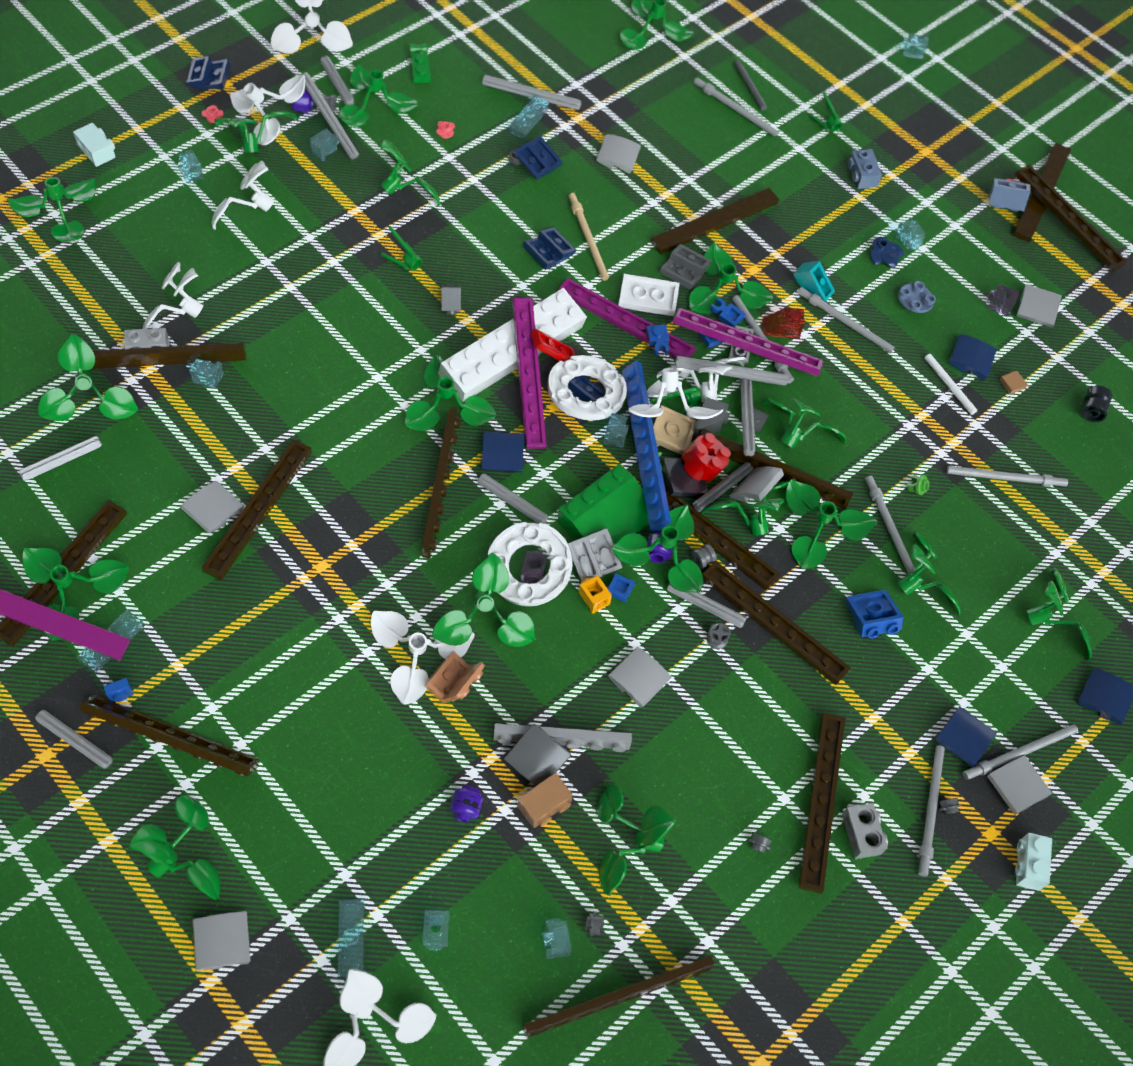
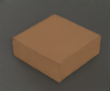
M1018 371L1004 375L999 380L1010 395L1024 390L1028 386Z

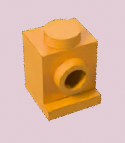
M598 575L593 578H586L579 586L578 593L590 608L591 614L610 605L612 594Z

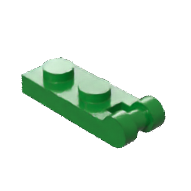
M427 43L417 46L410 44L413 83L431 82Z

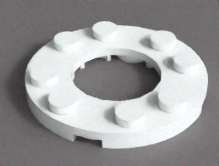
M586 355L571 356L569 360L559 361L552 368L547 384L549 396L560 410L568 416L588 421L605 419L617 413L624 403L627 386L623 376L620 377L613 365L600 358ZM576 376H591L598 379L604 385L606 394L595 402H583L578 397L575 398L571 390L568 389V383Z
M522 522L505 529L493 541L488 552V556L492 552L495 553L504 562L509 573L507 588L498 594L516 605L537 606L549 602L566 587L572 573V555L566 540L557 530L543 523ZM525 545L539 546L550 557L551 564L548 574L544 579L534 584L518 582L512 577L509 570L511 556L517 549Z

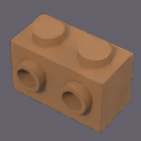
M555 773L518 798L517 807L534 829L538 825L541 827L551 821V816L558 811L559 813L566 811L571 806L573 794L557 773Z

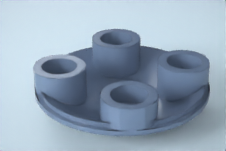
M916 281L914 284H906L898 292L901 304L905 308L917 313L931 310L936 301L935 296L920 281Z

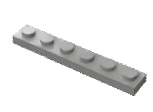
M495 723L494 740L502 744L519 742L531 726ZM540 727L552 739L571 749L589 747L591 750H602L607 748L615 752H624L630 749L632 742V733Z

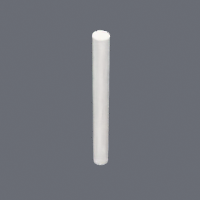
M928 354L925 357L928 364L971 415L976 413L977 409L935 358Z

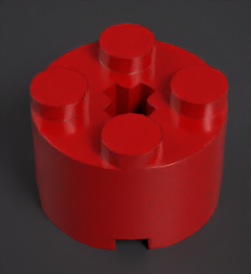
M707 433L697 437L682 453L681 458H684L685 464L683 467L693 479L710 482L728 465L731 452L713 434Z

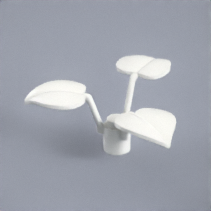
M295 0L299 6H308L310 12L305 17V23L295 31L290 23H282L276 27L271 37V47L273 50L293 53L298 50L301 43L300 37L296 33L307 25L309 27H316L318 25L325 32L322 35L321 41L326 48L333 51H342L353 45L349 31L343 23L332 21L325 29L319 22L320 17L316 12H313L312 6L319 7L323 0Z
M301 74L286 81L279 89L281 95L264 90L262 87L259 89L253 83H248L244 89L230 93L232 104L241 114L249 113L255 104L263 116L265 113L259 105L264 100L263 93L281 100L284 99L287 103H293L303 95L305 76ZM276 118L266 119L261 142H258L262 146L271 143L277 137L280 131V123ZM261 122L254 129L256 137L258 136Z
M260 161L258 164L255 163L240 185L241 190L247 189L250 186L255 191L251 198L253 203L233 197L225 198L213 214V229L216 230L218 219L232 201L252 206L255 209L258 206L265 212L272 206L274 199L261 191L253 183L258 176L269 170L263 161Z
M180 262L174 265L171 272L166 276L162 289L164 290L169 283L175 289L173 296L176 297L177 293H180L184 297L179 304L182 308L178 309L163 304L157 306L146 318L142 329H147L156 315L163 309L179 312L182 315L186 312L194 318L197 317L204 305L189 297L183 291L184 285L198 276L194 268L189 269L179 285L176 286L173 283V276L180 272Z
M732 357L713 362L723 364L735 363L744 367L746 359L744 357ZM731 366L698 369L699 373L709 372V382H702V386H700L694 370L669 367L692 375L696 386L701 391L702 402H705L706 397L717 400L719 375L715 374L713 381V373L717 372L723 375L727 370H732ZM662 370L657 374V378L662 375Z
M674 368L663 369L662 382L658 380L647 390V395L658 397L655 405L639 404L629 408V412L638 416H659L664 412L663 409L659 408L662 396L679 391L684 408L687 411V416L708 419L723 412V409L714 410L704 407H689L682 389V382L678 381V369Z
M373 611L372 633L375 640L381 646L392 648L398 643V640L401 642L409 641V650L414 654L412 668L401 666L391 676V688L404 705L418 700L427 689L424 686L428 681L427 672L422 669H416L417 657L426 651L427 645L438 648L439 655L444 659L453 651L458 656L463 657L474 638V633L472 632L469 640L459 646L448 645L434 639L435 644L422 633H414L411 636L402 638L408 632V621L403 615L397 612Z
M349 969L346 983L341 992L340 1005L345 1012L351 1013L350 1017L354 1032L353 1035L343 1032L333 1039L326 1051L323 1066H354L361 1060L366 1046L364 1041L358 1038L357 1018L363 1019L368 1017L372 1010L394 1027H398L395 1037L403 1043L417 1041L426 1035L436 1020V1014L426 1004L414 1003L402 1011L399 1021L393 1020L375 1005L383 992L380 981L369 973Z

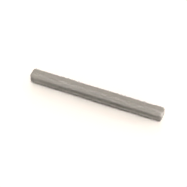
M304 72L306 89L351 159H355L359 156L358 151L310 75Z
M488 75L483 77V85L575 110H579L581 107V100Z
M677 356L675 359V366L678 368L698 371V369L704 367L731 366L732 370H727L723 374L724 376L783 386L788 383V376L786 374Z
M740 378L743 450L745 456H753L755 452L752 380Z

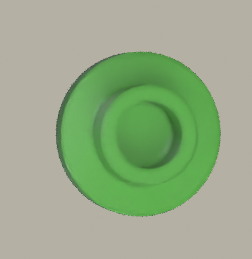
M913 475L911 479L914 484L907 483L908 491L916 492L917 495H923L929 489V481L925 475L920 477Z

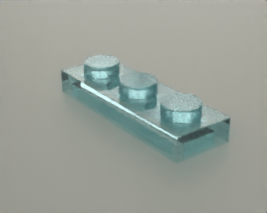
M534 96L509 125L508 132L524 139L547 111L549 102Z
M127 609L106 630L131 640L145 624ZM87 648L77 656L79 661L94 673L111 659Z
M364 899L339 900L338 978H347L349 969L364 972Z

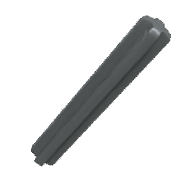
M749 462L744 463L693 503L697 512L702 511L752 472L753 467Z

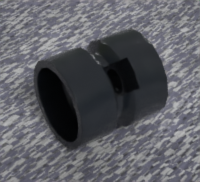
M1100 385L1089 387L1080 412L1081 416L1091 422L1105 420L1113 396L1112 392Z

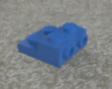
M886 589L846 597V605L854 616L853 624L861 637L868 636L872 639L882 633L888 632L893 635L902 630L904 617Z

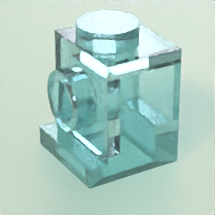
M909 34L908 38H904L902 48H904L903 56L923 59L928 46L929 36L925 35V37Z
M328 129L321 131L310 138L311 152L322 162L325 161L326 156L337 150L338 137Z
M193 150L178 154L180 160L178 166L184 175L186 183L204 178L201 164Z
M915 219L899 223L895 233V237L900 238L908 250L921 247L926 235Z
M196 359L189 368L193 383L216 389L224 375L221 362L218 361L216 364H213L208 360Z
M611 414L604 443L621 448L624 447L629 425H626L627 417L625 415Z
M425 910L422 942L423 946H427V949L442 950V947H448L450 911ZM438 926L441 930L438 933H433L431 928Z
M560 918L547 920L546 931L542 932L544 947L549 946L545 953L546 959L570 956L572 949L567 920L560 921Z

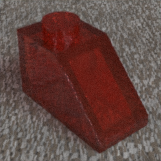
M783 308L762 318V332L765 336L800 338L805 324L804 309Z

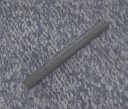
M736 60L734 62L736 69L762 111L767 108L766 103L740 60Z

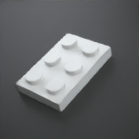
M624 274L619 306L626 309L674 316L679 283Z

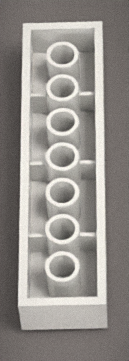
M564 288L533 306L535 328L558 341H562L581 329L587 318ZM514 318L441 363L438 374L441 377L447 376L453 379L454 390L457 391L462 403L468 397L475 396L518 368Z

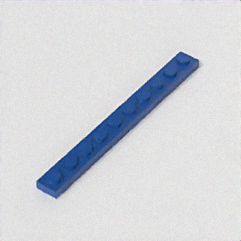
M634 361L622 370L627 386L628 408L639 404L649 405L642 364ZM629 412L650 530L657 532L670 524L671 518L652 417H642Z

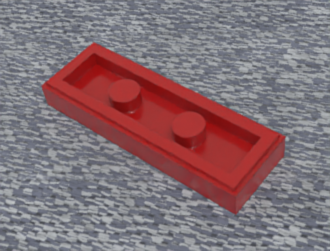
M538 329L531 332L536 349L562 362L571 359V356H575L573 348Z

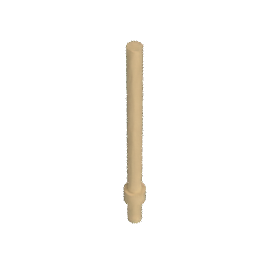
M571 193L568 196L572 204L571 209L573 214L577 216L601 278L605 281L609 279V275L584 217V209L581 203L578 202L575 193Z

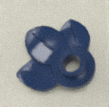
M879 236L872 243L873 250L870 256L874 265L883 261L894 269L897 266L898 257L904 255L902 248L898 244L889 242L885 237Z

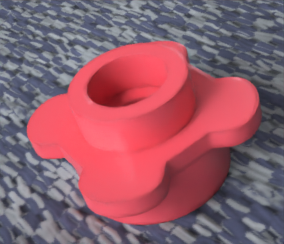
M211 105L207 110L202 111V116L206 117L208 122L215 123L214 119L221 118L223 111L218 110L215 105Z
M438 122L439 128L436 130V133L442 138H450L454 134L453 128H455V124L452 122Z

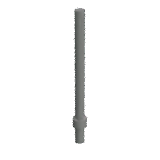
M699 78L695 79L694 84L703 89L704 93L714 96L774 137L777 135V129L717 91L715 86L710 83L707 84Z
M803 287L799 289L798 294L809 300L811 305L820 307L890 354L895 349L894 346L821 300V297L816 293L812 294Z
M738 295L734 296L732 301L738 309L746 314L744 319L750 328L754 329V334L768 340ZM772 360L777 372L788 376V384L793 382L794 378L788 370V365Z
M947 466V474L1037 483L1046 487H1051V485L1066 487L1068 485V479L1056 478L1047 474L1037 476Z
M868 476L865 478V481L870 489V497L872 501H875L904 567L909 574L915 568L885 505L881 489L877 487L873 476Z
M1073 724L992 760H983L977 763L975 767L962 773L965 780H969L978 775L984 776L989 774L994 768L1078 733V728Z
M936 746L923 843L919 847L920 865L918 874L924 877L928 876L930 860L933 859L934 853L932 842L945 751L943 746Z

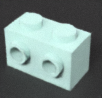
M94 123L73 131L77 145L96 167L116 158L113 151L115 149L111 139L107 140L101 128L98 129Z
M1028 833L1018 841V862L1015 869L1017 886L1040 891L1050 884L1052 838Z

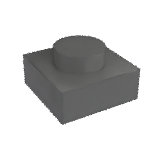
M753 408L754 431L760 433L769 415Z

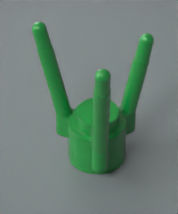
M823 92L822 94L831 112L826 118V123L812 113L809 116L823 126L825 131L830 129L831 132H837L841 129L843 123L836 114L826 92Z
M390 226L389 230L407 251L403 256L404 263L385 253H381V256L403 267L406 271L409 268L412 271L417 270L423 262L422 259L414 252L408 242H404L393 227Z
M693 386L683 390L686 402L689 404L688 406L691 408L697 407V401L702 399L700 389L697 386ZM680 392L668 393L667 396H662L661 400L678 397ZM658 397L651 398L650 401L655 402ZM683 409L679 413L684 415L687 411Z

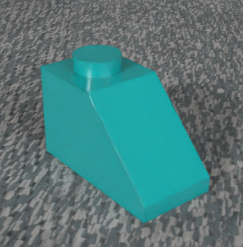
M820 261L803 263L793 273L800 288L803 287L812 294L816 293L824 302L835 292Z

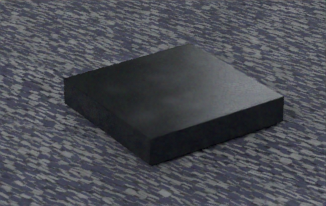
M663 458L660 461L670 496L702 497L708 492L705 480L697 481L685 471L683 467L685 464L684 459Z

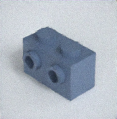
M873 150L852 151L847 165L848 169L851 170L852 180L855 182L857 189L878 187L882 173Z
M994 178L988 205L994 208H1008L1014 212L1024 211L1030 194V184Z

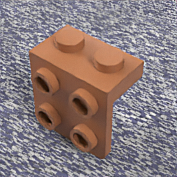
M454 651L450 652L424 686L442 703L463 699L469 693L470 689L468 687L471 683L478 681L483 675L482 669L485 667V664L480 662L469 666Z

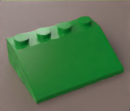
M619 463L558 509V523L576 540L608 528L615 545L623 536L631 533L638 534L649 525L643 489L634 476Z

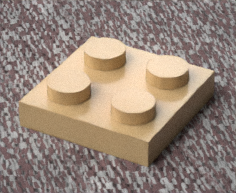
M661 406L660 408L664 412L656 417L653 424L656 444L682 455L690 444L697 421L665 406Z

